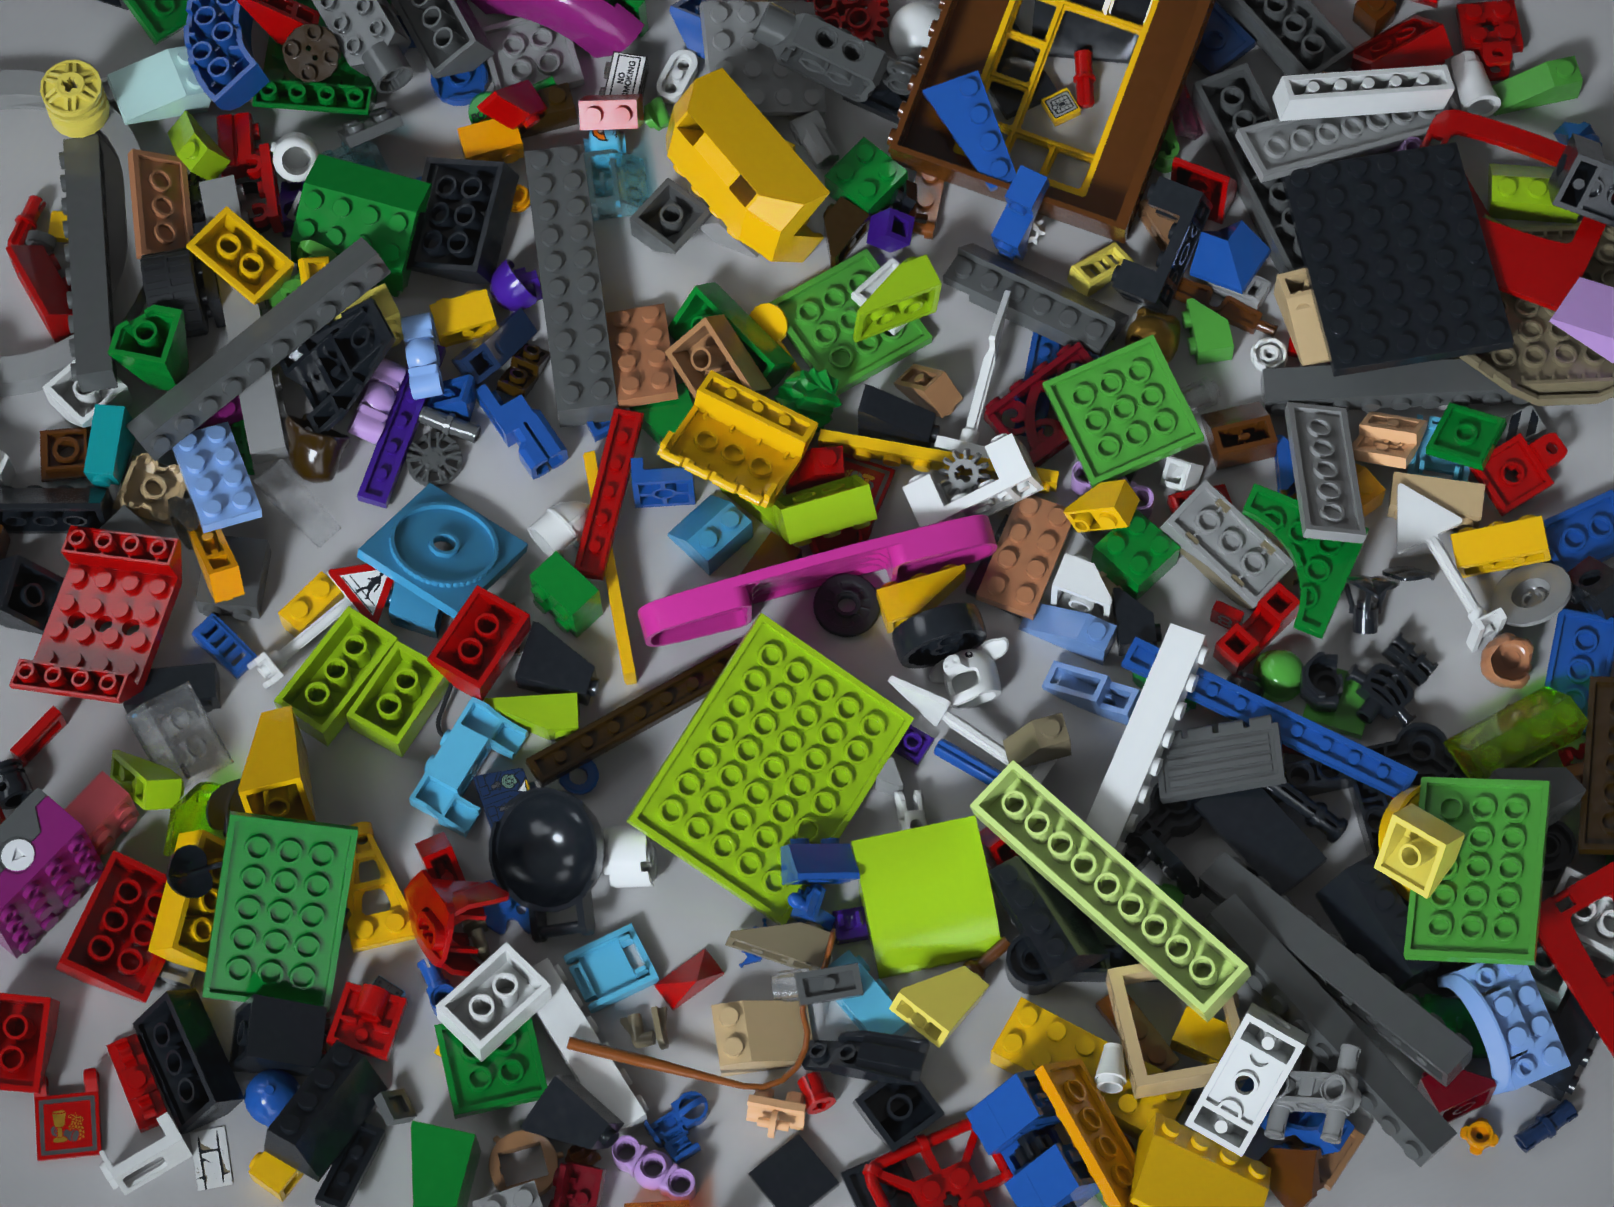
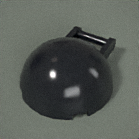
M541 787L519 793L505 804L508 807L500 821H494L489 839V863L492 876L497 885L507 891L512 899L520 906L528 908L531 935L535 943L546 942L548 938L577 933H581L583 936L593 935L595 932V918L591 890L596 885L603 871L606 857L605 839L596 816L583 801L570 793L557 789ZM576 905L578 921L547 925L546 912H558Z

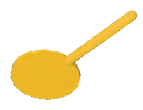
M762 303L756 306L749 316L791 356L782 343L788 331V320L784 311L772 303ZM794 361V363L792 364V368L794 369V371H801L800 367Z

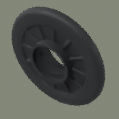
M839 574L827 579L818 588L813 601L814 614L819 624L829 633L840 637H854L865 633L875 624L880 613L875 587L865 578L855 574ZM847 598L853 600L856 606L850 612H843L839 609L838 604L842 599Z

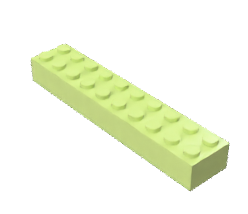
M1014 760L969 805L976 818L1207 1023L1252 976L1247 964Z

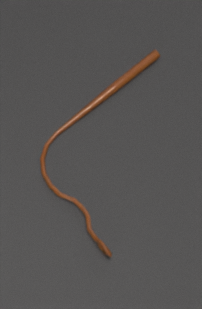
M832 929L830 932L821 969L828 968L836 939V929ZM801 1006L800 1016L804 1029L802 1050L795 1065L781 1078L764 1084L742 1083L643 1054L574 1037H569L567 1049L646 1069L739 1089L766 1090L784 1083L800 1069L809 1049L811 1031L806 1014L807 1006Z

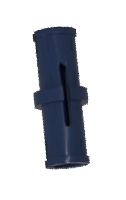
M1567 1099L1563 1100L1546 1114H1539L1535 1118V1122L1518 1134H1515L1514 1138L1517 1145L1525 1153L1529 1152L1546 1138H1553L1557 1134V1130L1578 1117L1577 1110Z

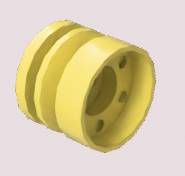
M65 60L55 64L46 71L41 80L40 93L53 127L60 134L71 138H84L100 130L109 118L110 105L98 71L89 63L81 60Z

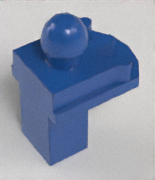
M1564 122L1553 133L1557 141L1564 145L1568 144L1574 133L1599 142L1602 146L1600 138L1595 134L1591 125L1586 122L1581 124Z
M819 884L807 886L805 891L798 889V893H791L788 896V903L793 908L790 917L794 918L797 922L805 924L806 922H814L821 925L824 930L831 932L836 919L835 916L820 908L826 889Z

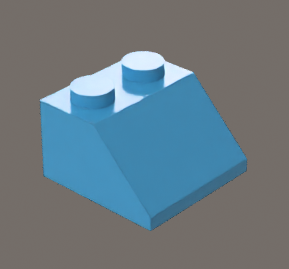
M710 495L668 532L667 536L710 576L753 537L752 521L732 502Z

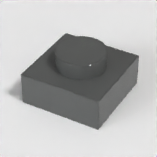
M404 1088L383 1091L373 1098L387 1126L409 1123L417 1117Z

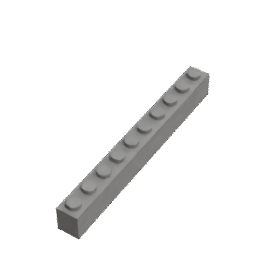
M234 175L199 182L207 224L227 206L251 226L248 211L243 212L241 204L246 202L243 184L237 185ZM216 273L228 340L230 342L263 316L262 310L267 309L266 300L256 305L252 304ZM273 367L239 394L249 451L254 464L289 457L287 430L284 429L283 419L287 418L288 415L284 400L279 401L278 391L283 390L279 373L274 374Z

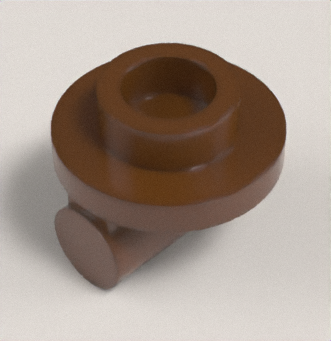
M572 1145L567 1151L565 1162L572 1161L593 1166L602 1158L596 1149L591 1150Z

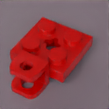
M1500 0L1456 4L1455 12L1463 51H1474L1479 56L1480 62L1483 63L1490 81L1508 79L1513 53L1523 52L1524 46L1515 1ZM1492 25L1494 26V31H1488V28L1483 26ZM1498 67L1501 71L1494 73L1490 68Z
M1519 433L1493 450L1483 471L1469 468L1478 482L1485 484L1486 494L1503 517L1554 484V481L1547 472L1567 455L1568 450L1556 433L1545 434L1530 445L1522 434ZM1505 468L1518 472V475L1515 477L1517 482H1512L1505 478Z

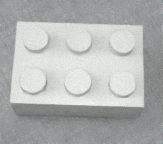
M506 942L436 1005L437 1019L482 1062L552 999L551 985Z

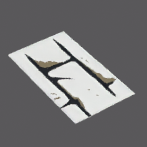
M225 1126L191 1132L190 1139L198 1191L232 1185Z

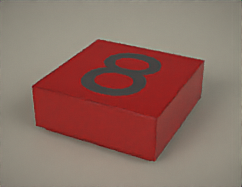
M1216 600L1211 611L1210 621L1230 630L1236 623L1239 625L1243 624L1244 612Z

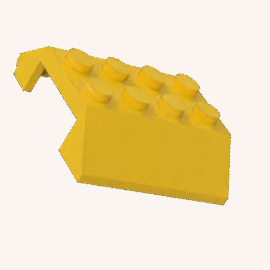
M711 370L697 389L693 407L675 433L670 430L660 444L657 455L678 467H684V470L700 478L712 481L713 484L733 494H738L739 497L757 506L769 508L773 507L800 466L819 423Z

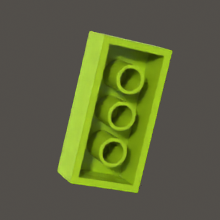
M348 606L275 698L276 709L292 705L299 728L328 747L348 722L347 712L395 642L399 641L398 638Z

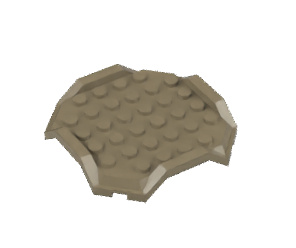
M1486 214L1483 216V218L1508 226ZM1581 221L1573 225L1510 228L1545 239L1569 243L1573 240ZM1607 225L1583 278L1614 287V227ZM1500 291V295L1514 339L1513 348L1459 357L1508 393L1536 406L1599 404L1614 397L1613 363L1549 322L1556 311Z

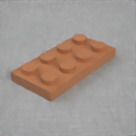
M132 149L127 155L136 258L141 259L142 255L186 247L191 241L190 236L193 235L187 167L178 156Z
M664 303L606 313L619 408L679 399L674 366L665 353L671 346Z
M1034 495L1014 504L998 541L997 550L990 560L977 591L976 600L1034 620L1072 528V524L1063 513L1066 508L1065 506Z

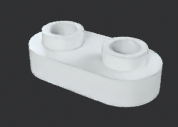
M678 50L670 56L656 83L657 96L662 97L664 103L675 104L695 78L698 72V60L693 52ZM681 66L688 67L686 70H680L679 68ZM669 89L676 90L674 93H667Z

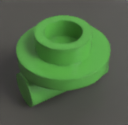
M656 97L644 106L645 113L643 115L648 127L660 131L668 127L670 115L662 97Z

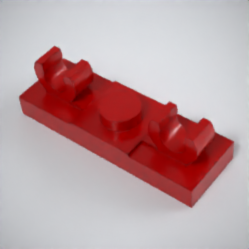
M269 143L259 145L260 156L251 154L245 157L248 167L257 165L255 168L247 169V173L252 180L262 178V181L257 182L260 198L266 199V204L259 202L251 205L254 215L263 214L260 217L253 218V221L257 228L266 227L271 223L274 233H279L285 230L278 178L272 161L273 153L270 151Z
M137 1034L123 1037L106 1045L140 1132L143 1133L159 1126L156 1118L168 1111Z

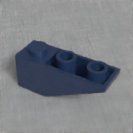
M520 307L451 361L462 376L470 374L474 377L475 384H479L502 367L538 331Z

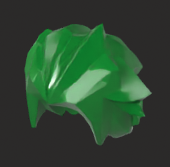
M815 367L809 372L801 370L789 375L784 381L786 383L778 387V394L774 396L777 403L818 422L816 432H820V429H824V426L833 420L831 416L834 412L833 408L842 405L836 395L839 380L832 377L827 369L818 372Z

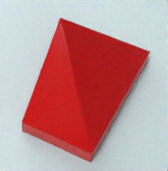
M703 949L654 984V987L674 1011L723 976L724 972L709 952Z

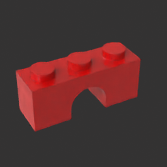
M1278 582L1258 601L1256 609L1242 625L1236 623L1216 642L1213 657L1232 674L1242 671L1297 617L1300 600Z

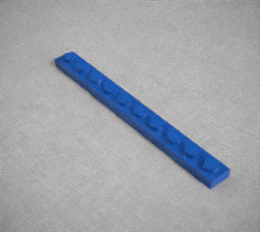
M1135 637L1121 662V667L1147 679L1160 648ZM1200 667L1196 673L1199 676L1196 688L1193 693L1188 692L1186 696L1187 699L1233 721L1243 719L1246 727H1250L1249 718L1271 714L1273 723L1278 722L1283 745L1393 798L1402 791L1411 788L1418 775L1417 771Z

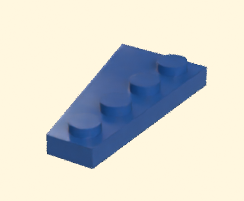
M977 70L922 90L923 95L935 109L943 124L946 125L958 146L964 151L976 172L1011 184L1016 171L979 71ZM985 182L990 192L998 189V186Z

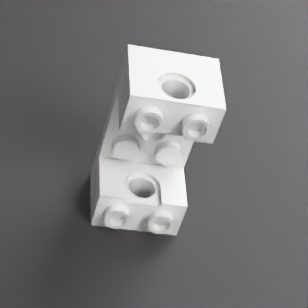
M1003 433L991 439V443L984 447L999 479L996 481L995 479L984 481L978 485L977 490L969 494H958L951 498V500L944 486H941L940 483L936 484L934 477L930 474H919L911 478L909 484L902 488L919 526L924 527L971 515L983 514L990 516L1043 490L1044 486L1025 445L1013 433L1009 435Z
M1251 1003L1220 1062L1192 1108L1185 1125L1242 1157L1305 1047L1309 1034ZM1249 1076L1254 1081V1089L1249 1092L1239 1090L1236 1085L1238 1077Z

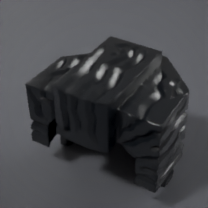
M1318 652L1302 667L1300 674V698L1316 712H1336L1344 687L1342 674H1337L1336 671L1338 654Z

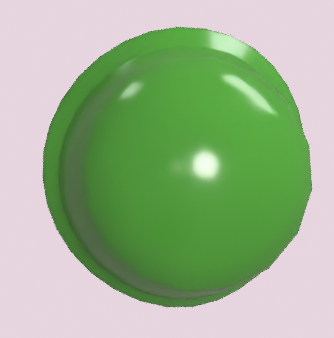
M1270 650L1262 653L1254 664L1253 675L1261 679L1260 684L1265 689L1263 697L1272 702H1287L1295 698L1300 693V674L1303 664L1298 656L1287 650Z

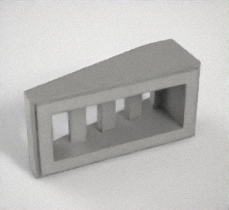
M1255 275L1243 294L1207 281L1205 285L1213 289V293L1223 298L1232 296L1258 311L1268 296L1272 284L1271 281ZM1251 289L1256 290L1254 296L1249 295Z

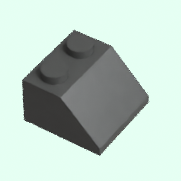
M667 178L630 217L631 234L653 251L676 254L708 220L712 213L707 205L670 178Z

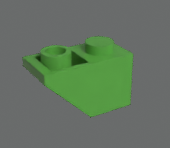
M1193 298L1187 299L1185 311H1181L1183 328H1189L1190 337H1187L1189 354L1195 355L1196 364L1202 365L1232 360L1234 343L1228 319Z

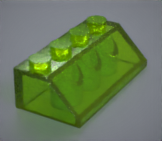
M1544 686L1448 738L1443 744L1468 778L1489 779L1493 771L1498 768H1526L1581 737L1589 720L1571 696Z

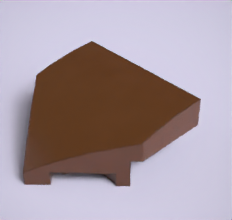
M1287 1141L1282 1145L1271 1147L1258 1160L1271 1168L1269 1188L1284 1207H1307L1317 1196V1191L1324 1188V1181L1319 1177L1318 1160L1322 1158L1321 1148L1319 1147L1304 1148L1295 1146L1292 1142Z

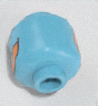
M619 129L590 130L589 138L583 139L585 156H591V160L595 165L617 164L621 161L622 156L626 155L624 132H619Z

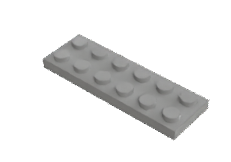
M1287 402L1285 418L1303 538L1364 544L1367 534L1346 408Z

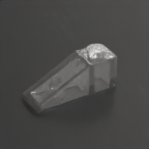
M283 458L274 461L253 480L268 499L318 548L342 528Z

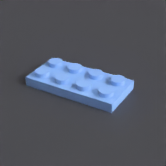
M228 422L195 430L172 448L203 533L263 517L262 509Z

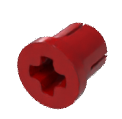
M820 1072L808 1073L797 1081L800 1091L803 1093L807 1114L821 1113L835 1104L836 1098L832 1092L828 1091Z

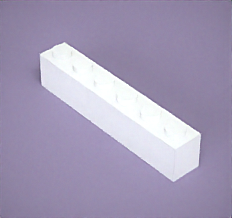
M1447 65L1282 76L1272 98L1279 120L1289 121L1443 110L1455 87Z
M548 958L532 966L551 985L552 999L539 1009L535 1015L575 1080L624 1122V1125L618 1132L619 1137L629 1135L644 1126V1122L647 1120L646 1112L649 1111V1108L640 1094L635 1096L629 1088L633 1083L624 1068L618 1070L613 1060L567 1049L569 1037L598 1044L602 1043L596 1035L600 1030L591 1015L585 1017L580 1010L584 1005L575 990L569 992L564 982L567 981V977L559 964L553 966ZM607 1041L602 1044V1045L610 1046Z

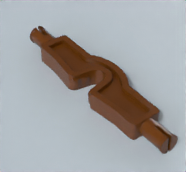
M1182 277L1173 299L1186 304L1187 299L1193 298L1228 319L1229 324L1250 334H1254L1258 330L1272 338L1274 337L1278 325L1263 320L1262 312L1245 305L1232 296L1225 297L1218 307H1212L1209 303L1213 296V289L1210 286Z

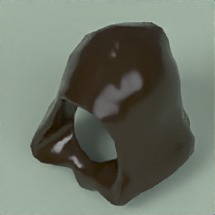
M305 413L302 418L288 415L285 425L289 440V460L293 468L304 480L309 482L323 483L331 481L339 468L343 450L349 444L351 437L333 429L326 434L315 433L306 417L308 413ZM308 426L312 431L306 430L305 427Z

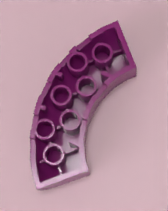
M470 0L485 14L517 16L548 27L582 47L594 58L612 56L614 52L620 53L637 38L645 25L620 4L616 3L612 6L604 0Z

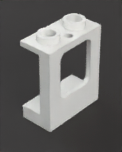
M168 1112L156 1118L166 1136L121 1163L113 1166L104 1150L99 1151L104 1161L99 1164V1167L113 1190L119 1187L126 1196L193 1156ZM159 1157L164 1158L129 1180L123 1181L126 1176Z

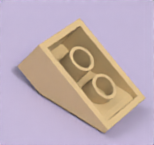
M741 1000L711 1005L721 1077L793 1067L802 1050L804 1029L798 1000ZM807 1005V1007H806V1014H807V1019H808V1023H809V1027H810V1031H811L810 1018H809L808 1005ZM812 1031L810 1034V1040H813Z

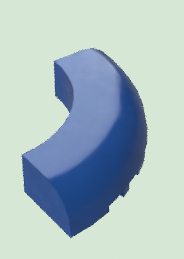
M188 0L186 6L188 15L186 25H184V43L187 47L188 62L196 80L205 94L220 109L231 111L240 108L270 82L259 64L255 61L253 55L251 30L254 18L237 0Z

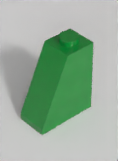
M685 383L677 384L679 399L629 407L631 411L644 413L642 429L659 446L669 430L674 433L693 407Z

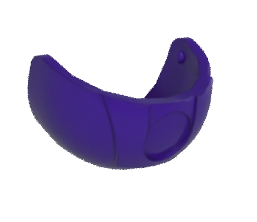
M507 258L497 267L492 275L491 295L497 304L506 310L516 311L520 307L523 310L527 309L537 302V298L516 277L512 271L515 264Z

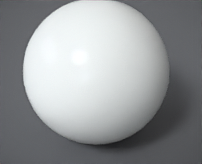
M914 1L904 5L895 13L889 26V41L894 53L898 57L908 56L918 61L923 46L928 48L931 38L928 36L931 23L934 19H939L941 10L938 9V5L928 1Z

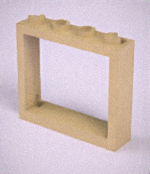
M1141 963L1108 969L1106 986L1120 1043L1123 1046V1055L1134 1099L1205 1087L1218 1063L1147 1075L1125 985L1158 979ZM1237 992L1223 1006L1231 1040L1243 1019L1238 1017L1236 1009L1239 1008ZM1240 1076L1236 1081L1248 1079L1249 1076Z

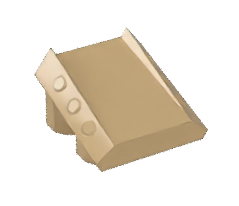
M141 453L138 456L132 455L112 508L119 510L125 505L137 516L172 526L187 488L179 466L176 464L168 466L158 463V460L154 461L148 453Z

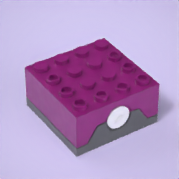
M39 787L0 824V945L16 959L22 953H28L35 946L36 939L44 931H49L56 925L59 919L58 916L66 908L73 907L79 901L81 893L89 885L92 886L98 882L105 868L83 825L47 796Z

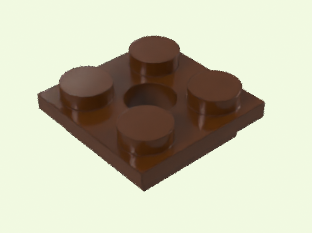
M91 426L40 431L42 482L87 478L83 471ZM72 447L75 449L74 453L69 457L60 456V452L64 448Z

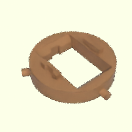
M524 1130L509 1133L503 1138H500L498 1135L493 1138L496 1145L491 1151L488 1165L492 1182L499 1192L533 1180L540 1197L552 1188L554 1173L559 1167L558 1159L564 1157L563 1151L556 1153L553 1145L546 1137ZM541 1145L549 1175L506 1186L504 1175L500 1171L502 1167L499 1156Z

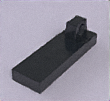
M366 1122L362 1124L332 1164L315 1197L316 1205L321 1207H350L385 1138L384 1129Z

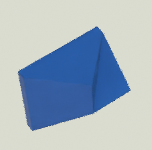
M1242 220L1217 231H1201L1190 268V276L1243 294L1270 255L1271 249Z

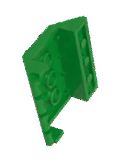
M319 154L303 185L290 239L291 261L297 263V270L299 271L297 261L299 258H297L296 252L301 241L312 240L332 249L338 256L362 237L379 254L391 271L389 275L376 285L379 286L385 283L391 296L398 297L400 291L403 292L408 286L411 270L406 269L419 213L426 212L432 183Z

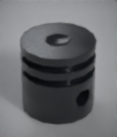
M13 758L0 762V807L2 810L15 809L34 790L25 773L22 761Z

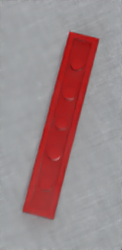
M614 407L574 568L585 578L604 581L631 473V458L635 457L644 421V413Z

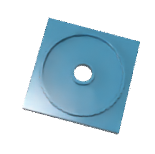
M429 483L358 549L357 558L454 619L475 587L478 585L488 590L527 552L528 544L432 483ZM447 542L454 549L442 551L436 548L434 543Z

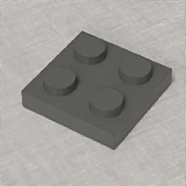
M380 107L371 111L369 118L362 121L355 118L343 123V129L338 130L337 133L343 144L353 148L404 126L400 114L392 109L386 110L385 107Z

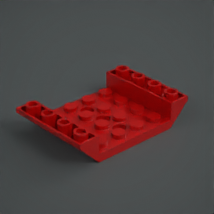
M71 525L61 549V553L70 565L34 659L19 658L9 686L12 689L121 704L143 691L182 586L181 541L176 538ZM80 618H85V621L82 625L78 626L77 628H73V624L75 623V621H77ZM112 622L110 628L100 632V628L104 623ZM139 625L137 632L127 635L128 630L132 626Z

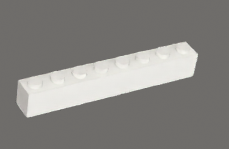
M1170 623L1085 822L1122 856L1125 855L1127 843L1124 842L1128 833H1133L1139 821L1138 809L1141 804L1145 805L1150 796L1151 787H1149L1152 776L1157 777L1161 770L1163 759L1160 757L1164 748L1169 749L1173 742L1175 731L1172 729L1176 720L1181 721L1185 714L1187 703L1184 701L1188 692L1193 693L1199 678L1196 675L1200 664H1206L1210 654L1206 635Z

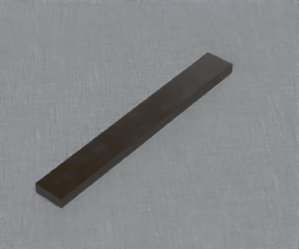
M737 643L528 757L526 759L527 767L539 785L545 787L707 696L739 645Z

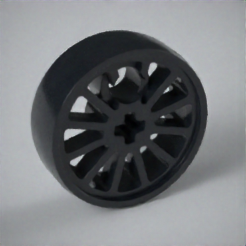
M966 602L946 604L921 612L902 622L892 632L893 646L902 666L912 669L935 666L949 655L966 649L978 648L987 638L986 627L979 609L975 604Z

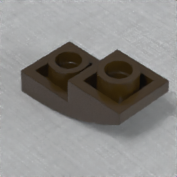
M526 343L512 356L511 365L499 378L496 390L514 397L522 394L525 399L550 359V352L541 349L537 345Z

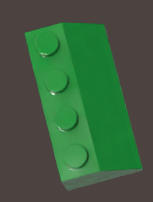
M716 282L696 285L669 324V334L678 341L703 318L724 314L773 389L781 382L795 360Z

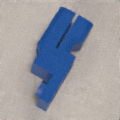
M486 384L475 389L477 402L508 448L516 443L518 444L520 461L532 479L540 478L550 472L545 462H548L551 468L555 469L569 459L566 447L542 412L530 408L522 394L504 404L497 391L491 392Z

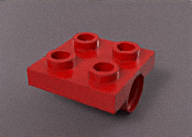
M346 981L326 1039L327 1044L333 1045L338 1040L361 1054L388 1061L408 1004L407 998L390 994L386 989L373 984L365 983L361 986Z

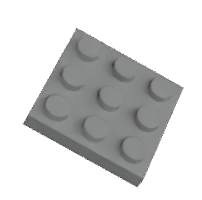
M521 17L481 27L495 52L487 59L495 90L528 79L533 85L550 76H553L556 85L568 82L569 88L585 85L573 41L560 33Z

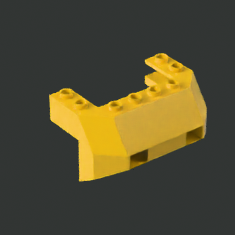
M723 68L696 78L673 106L666 133L667 157L673 162L674 170L690 182L692 191L707 202L709 211L724 222L727 226V232L734 239L746 244L771 262L803 263L824 238L821 233H813L807 226L810 221L808 218L830 194V191Z

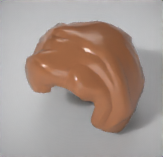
M1508 632L1497 635L1482 650L1480 667L1483 676L1489 682L1502 688H1523L1530 680L1529 673L1533 669L1531 664L1534 652L1533 644L1529 639L1519 638Z

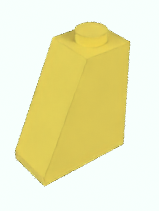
M962 966L902 988L889 1009L940 1048L980 1002L990 985L982 980L978 974L972 972L966 966Z

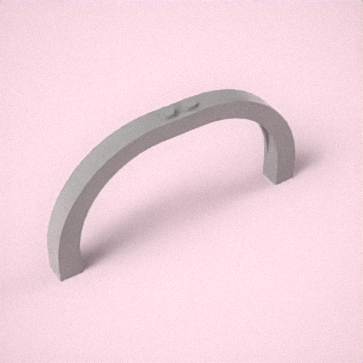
M20 69L0 70V110L25 108L47 111L40 93L41 80L45 72ZM110 105L109 118L105 125L95 134L110 147L122 167L125 187L127 254L121 278L112 294L115 331L118 324L125 320L130 322L140 316L146 303V296L143 286L141 261L136 258L127 155L132 149L141 150L130 127L125 125L121 115ZM74 334L44 349L0 357V397L16 396L43 390L45 384L75 360V357L71 356L69 339H74Z

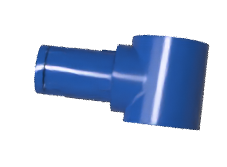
M423 959L417 963V966L428 986L426 992L429 996L432 1010L437 1017V1003L455 988L448 979H445L439 967L434 966L428 960L430 968H428Z

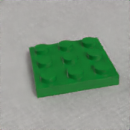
M532 1017L482 1062L443 1024L434 1025L455 1119L538 1101L547 1088Z

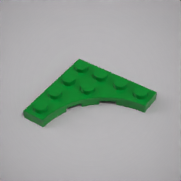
M1254 483L1242 514L1254 519L1271 531L1285 547L1294 563L1299 580L1300 605L1293 628L1323 639L1347 584V577H1350L1364 544L1303 538L1298 500ZM1365 527V528H1366V534L1368 535V533H1369V528Z

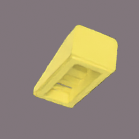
M1113 242L1072 265L1067 280L1077 292L1089 297L1111 282L1116 266H1121L1123 259L1134 262V260L1116 242ZM1111 255L1118 264H1115L1108 256ZM1100 262H1102L1108 270H1106V269L1100 264Z

